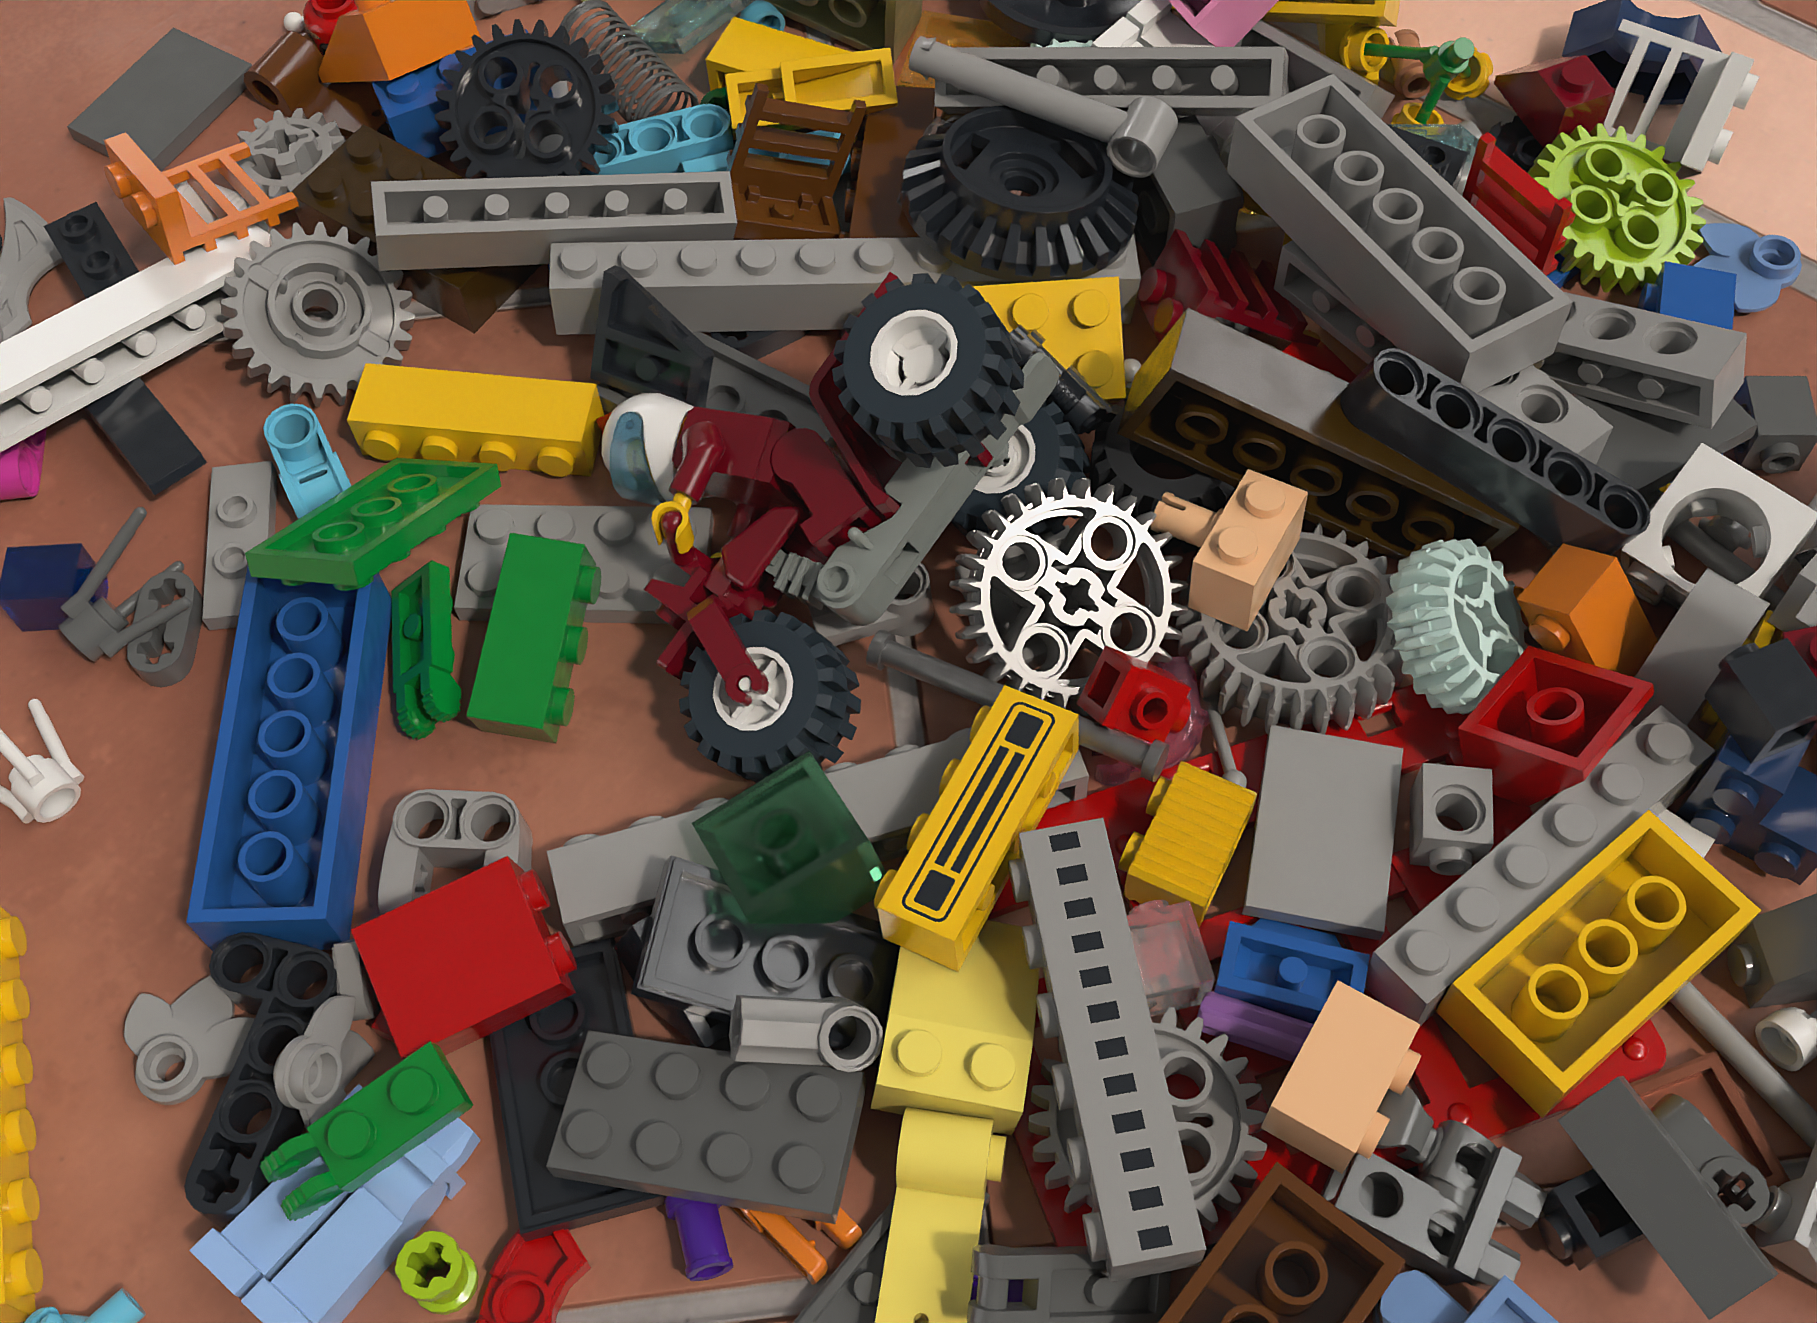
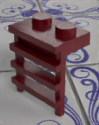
M1174 230L1155 265L1147 269L1141 278L1137 299L1159 343L1187 308L1214 319L1220 317L1291 342L1317 347L1321 341L1317 333L1305 330L1308 322L1302 312L1274 290L1277 271L1271 262L1261 260L1257 269L1252 268L1243 252L1233 250L1228 259L1224 258L1216 244L1204 239L1199 249L1195 248L1184 231Z

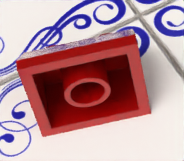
M1528 646L1458 727L1464 767L1492 769L1493 795L1528 807L1585 781L1653 696L1654 685L1644 680Z

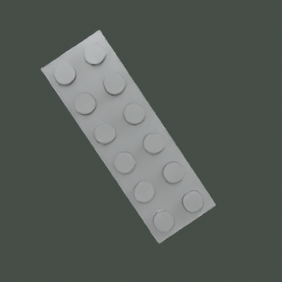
M1334 74L1235 117L1227 173L1398 349L1410 353L1475 393L1554 353L1573 301Z

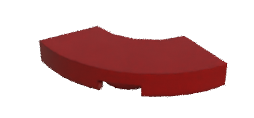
M519 1228L507 1242L489 1273L491 1278L484 1294L479 1318L476 1320V1323H556L557 1314L569 1289L591 1269L568 1229H561L552 1232L553 1235L526 1242L521 1236Z

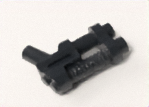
M1020 324L1010 332L1011 338L1017 345L1022 361L1017 363L1021 370L1037 352H1042L1050 357L1059 370L1058 382L1047 400L1049 404L1054 402L1065 415L1063 421L1069 422L1076 434H1083L1085 432L1089 434L1105 422L1106 416L1113 410L1111 408L1113 404L1105 401L1087 384L1085 378L1072 365L1066 370L1042 346L1046 339L1037 330L1029 333Z

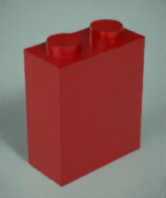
M505 856L351 929L402 1060L430 1041L440 1046L444 1055H447L576 993L568 976V973L577 969L575 958L561 931L551 934L541 911L551 905L545 888L534 869L524 872L510 857Z

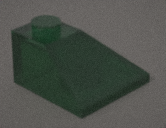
M810 751L692 822L693 827L750 924L836 923L873 900L879 884L886 874L869 839Z

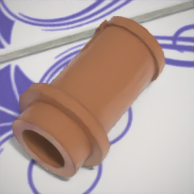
M1402 29L1394 33L1400 46L1421 47L1419 37L1415 31ZM1389 37V45H1395L1394 40ZM1390 58L1395 71L1393 84L1399 93L1408 98H1419L1429 92L1431 83L1423 73V63L1420 60Z

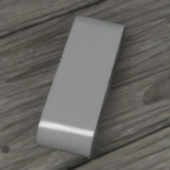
M1707 568L1635 676L1637 679L1653 683L1654 694L1631 724L1636 727L1662 705L1687 726L1705 700L1704 694L1721 671L1718 667L1719 662L1729 653L1742 646L1770 603Z

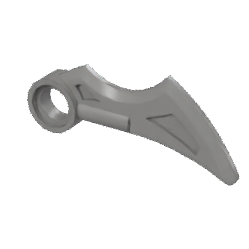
M10 197L3 199L5 231L0 255V343L25 331L33 323L29 314L28 303L34 285L50 269L64 262L44 228L48 223L31 208Z

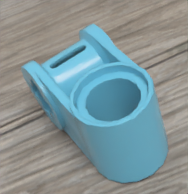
M292 403L272 411L266 418L263 427L264 435L280 470V474H278L298 519H300L352 485L336 451L333 452L317 416L310 408L303 404Z

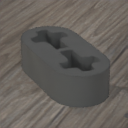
M166 571L151 577L143 585L138 597L133 624L161 609V605H168L177 601L174 600V595L180 594L182 598L187 597L192 603L187 610L128 643L127 658L140 678L150 686L162 688L182 681L188 675L194 663L202 625L204 599L191 578L182 572ZM164 642L168 645L172 653L162 654ZM160 657L156 664H152L149 660L150 658Z

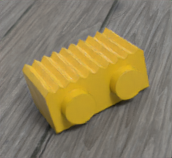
M1183 761L1180 762L1172 780L1161 776L1146 808V813L1154 816L1145 836L1135 831L1133 832L1119 862L1118 869L1127 872L1123 895L1129 900H1136L1143 906H1149L1154 911H1161L1167 917H1174L1179 922L1187 923L1192 928H1199L1251 817L1257 793Z

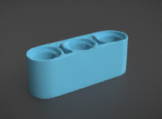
M702 104L618 125V133L602 135L610 143L613 150L612 153L602 154L595 152L593 155L601 171L597 174L583 168L579 173L580 176L683 173L681 166L683 161L734 150L730 115L718 105Z

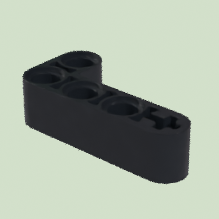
M240 932L227 937L218 944L211 955L209 968L213 980L241 1010L256 1015L188 1170L184 1185L186 1199L191 1206L223 1229L273 1182H269L260 1168L261 1162L265 1160V1157L269 1156L271 1152L276 1151L279 1146L289 1139L300 1136L305 1125L299 1109L285 1106L277 1096L273 1079L274 1066L278 1055L285 1049L288 1043L294 1038L304 1035L316 1010L327 999L337 996V971L334 969V962L328 953L317 948L251 932ZM263 964L261 971L251 981L240 983L247 970L253 966ZM327 980L325 988L316 997L307 1000L303 999L304 993L309 986L317 981ZM272 1109L267 1124L258 1132L247 1134L248 1124L252 1118L260 1111ZM239 1152H242L251 1159H246L243 1155L239 1154ZM225 1188L236 1189L234 1193L224 1192Z

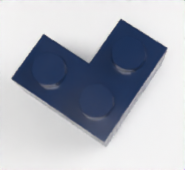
M1726 729L1713 747L1715 750L1714 754L1691 788L1688 789L1675 815L1688 822L1691 827L1715 839L1713 844H1723L1755 861L1756 865L1764 872L1778 878H1787L1801 885L1817 868V775L1798 766L1811 740L1751 764L1728 729Z

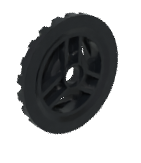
M1005 105L975 110L959 118L954 123L948 122L938 126L936 134H925L917 141L916 150L909 151L906 157L900 185V200L908 222L915 232L935 251L947 259L977 273L1021 283L1081 279L1105 269L1115 262L1128 247L1135 229L1139 206L1138 195L1132 192L1134 183L1131 177L1113 166L1110 157L1107 155L1106 148L1099 140ZM977 156L966 170L957 166L961 162ZM1009 191H1022L1030 194L1031 196H1020L1013 194Z

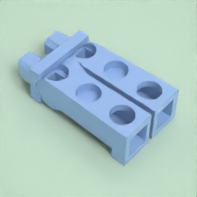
M358 1084L343 1101L350 1098L363 1087ZM457 1118L429 1139L404 1154L402 1158L382 1170L352 1193L344 1191L332 1201L311 1213V1215L296 1221H289L280 1206L282 1204L281 1201L286 1198L285 1196L289 1195L291 1191L298 1188L311 1177L330 1171L323 1157L319 1156L290 1177L277 1180L276 1182L273 1181L221 1233L212 1228L189 1251L235 1296L242 1299L241 1302L262 1323H342L396 1259L404 1244L413 1239L434 1214L445 1195L452 1199L466 1184L456 1172L468 1160L481 1139L460 1118Z

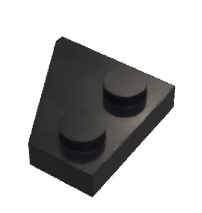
M615 265L605 270L602 280L590 378L636 395L641 393H660L694 407L706 408L714 353L624 268Z

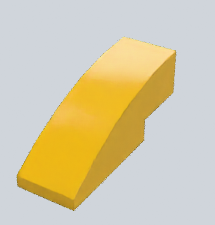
M890 48L780 61V67L725 74L733 140H737L735 132L738 123H743L746 114L745 101L747 95H752L756 83L767 84L769 90L767 98L850 111L854 99L865 101L867 106L865 115L898 106ZM759 120L757 125L788 131L805 129L804 127Z

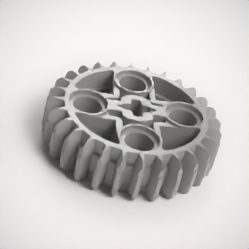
M1055 478L1048 482L1047 498L1040 485L1033 483L1024 488L1026 505L1022 503L1016 494H1009L1001 500L1007 514L1006 517L995 510H988L982 514V519L991 531L989 534L979 530L968 532L966 539L978 548L976 555H957L955 562L970 570L969 577L950 581L949 584L950 588L960 592H967V602L956 604L950 607L949 611L951 614L969 617L970 625L957 631L955 637L957 639H976L978 646L966 656V660L968 663H979L986 660L990 662L991 665L986 669L982 677L994 682L1005 677L1007 679L1006 686L1021 692L1024 689L1026 694L1041 700L1047 697V702L1066 709L1069 699L1072 712L1079 714V716H1088L1089 714L1076 703L1090 676L1078 679H1058L1068 668L1080 645L1100 657L1105 645L1147 663L1149 660L1157 663H1169L1172 657L1159 647L1162 639L1180 640L1183 637L1181 632L1168 626L1169 617L1184 615L1189 611L1185 606L1171 603V593L1183 590L1189 584L1187 581L1170 580L1168 570L1180 564L1183 558L1181 556L1163 557L1160 548L1172 538V534L1166 532L1151 536L1147 532V529L1156 519L1157 514L1147 512L1136 518L1131 516L1137 502V497L1132 495L1126 496L1113 505L1115 486L1110 484L1098 487L1094 496L1091 497L1090 480L1087 478H1081L1073 482L1069 495L1065 480L1063 478ZM1050 517H1080L1070 529L1058 550L1039 536L1024 530L1032 524ZM1097 526L1105 528L1113 539V550L1106 560L1098 558L1091 548L1090 538ZM1010 545L1020 547L1028 559L1026 574L1018 581L1010 578L1002 566L1004 552ZM1134 558H1136L1143 578L1145 606L1116 588ZM1071 563H1073L1077 567L1059 570L1053 568L1056 566L1069 565ZM1074 585L1075 588L1071 596L1078 602V606L1081 608L1062 609L1066 599L1059 593L1060 589L1057 587ZM991 587L1023 607L1003 640H1001L992 618L990 607ZM1119 615L1125 616L1130 621L1133 634L1130 643L1123 649H1119L1113 643L1110 636L1112 622ZM1039 617H1041L1046 623L1036 622L1038 621ZM1056 626H1084L1085 629H1070L1063 632ZM1034 634L1040 636L1047 646L1046 661L1036 670H1032L1026 665L1022 653L1025 641Z
M1320 523L1315 526L1312 533L1301 532L1296 547L1248 631L1188 608L1191 568L1187 577L1189 585L1180 592L1179 605L1187 607L1189 611L1187 614L1176 617L1175 627L1183 635L1178 641L1179 659L1187 661V679H1201L1199 689L1201 698L1220 694L1218 703L1220 714H1224L1234 707L1242 710L1240 723L1243 727L1253 717L1265 720V731L1267 734L1270 726L1277 725V723L1289 724L1290 728L1301 730L1302 725L1312 724L1317 733L1325 734L1329 720H1334L1345 731L1351 726L1354 713L1363 719L1369 720L1372 713H1374L1376 703L1387 705L1392 697L1394 687H1400L1405 677V674L1401 671L1403 660L1400 652L1392 649L1396 644L1394 631L1387 626V622L1392 619V610L1386 604V597L1394 592L1390 585V576L1393 574H1385L1388 563L1386 556L1369 560L1366 558L1369 548L1367 541L1352 548L1345 544L1346 533L1344 530L1332 539L1322 536V526ZM1375 639V647L1370 658L1365 662L1360 661L1354 647L1361 646ZM1232 646H1235V647H1241V648H1243V649H1235V648H1231V647H1232ZM1279 674L1283 681L1270 677ZM1317 674L1328 675V676H1330V677H1332V678L1321 677V676H1319V675H1317Z

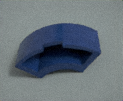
M1605 0L1573 13L1562 57L1587 55L1611 87L1617 88L1639 37L1618 31L1623 19L1719 52L1722 51L1700 14L1682 18L1655 16L1636 7L1631 0ZM1653 42L1648 47L1629 89V93L1643 95V103H1647L1671 51L1670 48ZM1683 53L1659 105L1684 104L1704 60Z

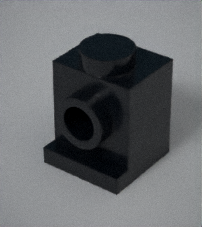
M1594 1168L1553 1188L1547 1194L1542 1207L1545 1215L1538 1219L1540 1233L1549 1249L1559 1259L1563 1260L1570 1256L1579 1271L1646 1238ZM1583 1210H1588L1596 1215L1600 1222V1232L1597 1233Z

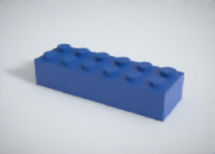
M247 566L186 923L213 952L220 942L240 932L257 933L319 950H332L333 944L350 940L392 614V599L379 572L373 576L374 579L369 585L355 590L343 591L335 589L333 584L309 582L302 585L288 586L282 584L280 579L251 577L249 567Z

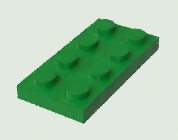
M395 458L245 552L251 577L280 579L282 584L288 586L302 585L309 582L333 584L335 589L343 591L365 587L373 581L375 574L391 563L401 561L410 556L411 549L425 539L443 533L446 530V525L463 513L477 509L480 506L481 500L501 487L498 466L493 463Z

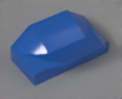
M1260 918L1252 926L1230 921L1214 992L1315 1024L1337 980L1364 994L1370 955L1344 949L1339 944L1335 935L1264 918Z

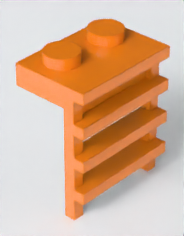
M126 132L104 140L111 164L104 166V171L113 192L119 199H122L124 207L174 265L185 261L183 251L201 245L206 252L217 249L216 238L233 233L240 240L249 236L247 226L263 220L269 227L280 224L278 214L299 206L297 197L292 192L270 199L236 163L251 156L250 148L245 142L161 172ZM218 169L219 173L251 207L238 211L205 173ZM187 180V183L219 219L207 224L173 185Z

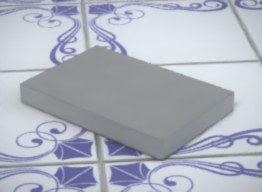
M1276 725L1270 726L1267 736L1243 915L1380 940L1385 927L1403 748Z

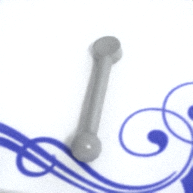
M1199 690L1195 703L1200 710L1207 713L1224 771L1221 778L1246 788L1247 779L1241 771L1236 769L1218 710L1220 694L1201 698Z

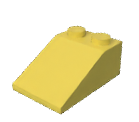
M986 920L959 972L900 946L870 1109L904 1115L906 1107L992 1119L994 1120L993 1132L1012 1136L1024 1108L1034 1038L1036 995L1038 992L1040 969H1029L1023 942L1022 926Z

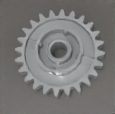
M297 222L293 223L292 237L289 239H285L275 229L270 230V247H265L254 240L251 241L249 254L252 261L240 257L235 258L234 272L238 277H225L224 292L231 297L221 300V314L232 319L224 323L223 334L224 337L238 339L232 348L234 359L251 358L247 368V375L250 378L262 373L269 375L268 392L272 393L282 384L287 385L290 389V402L295 403L302 392L307 391L311 393L315 407H320L325 393H332L335 400L341 406L345 404L348 389H353L356 392L365 363L402 365L403 356L398 350H409L412 336L404 330L413 328L415 320L414 313L403 310L410 306L412 292L396 290L402 283V270L379 271L378 255L370 256L368 254L370 242L368 237L361 239L355 245L348 242V229L346 227H342L335 237H329L323 222L317 223L313 235H306ZM313 306H320L329 310L334 318L327 322H316L308 318L304 311Z

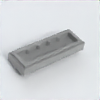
M272 461L212 467L202 620L209 630L237 627L248 566L245 552L275 534L278 472Z

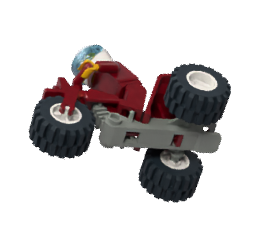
M889 272L875 293H870L860 302L864 308L858 316L850 314L844 323L843 328L846 332L840 340L836 341L834 349L815 373L810 383L809 396L814 408L847 462L814 430L796 428L791 422L765 416L694 407L660 393H641L620 403L612 411L605 425L602 436V457L605 466L611 474L614 488L622 498L656 506L652 512L651 520L657 543L661 545L664 538L671 561L691 576L684 587L651 578L644 588L646 592L661 602L654 613L678 630L659 656L656 664L667 673L680 679V685L689 690L687 697L679 699L680 713L691 718L684 725V728L690 739L700 743L697 750L707 759L717 763L718 766L759 785L765 786L779 780L797 782L800 779V774L808 778L821 775L824 771L820 763L825 759L836 763L844 754L837 746L843 737L849 740L853 739L857 727L849 723L850 714H860L861 699L850 693V691L859 687L857 675L846 667L850 661L844 653L806 623H802L794 616L783 612L777 617L769 610H762L763 605L768 608H774L782 596L785 595L793 600L796 598L805 605L809 603L818 610H821L823 605H825L848 623L855 626H867L883 615L950 521L965 537L972 530H979L989 534L991 530L981 516L985 511L995 510L1006 517L1007 514L1001 502L1004 496L1016 494L1022 503L1026 505L1024 488L1030 484L1037 483L1047 498L1048 482L1055 478H1063L1065 480L1068 494L1070 495L1073 482L1081 478H1087L1084 474L1092 472L1090 459L1084 451L1086 447L1082 440L1075 433L1069 422L1063 421L1065 415L1054 402L1048 403L1047 398L1059 379V370L1051 358L1042 352H1037L1021 370L1017 364L1022 361L1019 349L989 302H986L980 292L970 284L962 287L956 277L942 274L935 284L928 273L913 274L912 283L904 286L898 276ZM705 492L716 497L734 501L737 506L726 535L733 539L721 548V552L713 554L710 558L693 546L694 535L688 515L691 505L698 504ZM1068 516L1043 519L1024 530L1039 537L1050 531L1056 535L1066 529L1063 522ZM1069 516V517H1071V518H1073V519H1075V520H1077V519L1079 518V517H1076V516Z

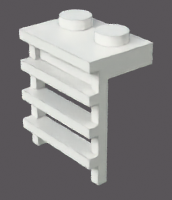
M1623 19L1618 31L1639 37L1615 90L1613 101L1603 125L1608 135L1611 137L1617 130L1612 127L1648 47L1653 42L1668 47L1671 51L1633 134L1626 133L1627 140L1634 142L1641 133L1646 135L1680 58L1685 53L1704 61L1664 145L1666 149L1662 159L1671 162L1680 161V164L1701 173L1707 161L1718 165L1733 134L1732 131L1723 128L1733 106L1745 109L1760 77L1749 73L1754 59L1735 52L1727 55ZM1646 140L1645 148L1652 152L1657 147L1662 146Z

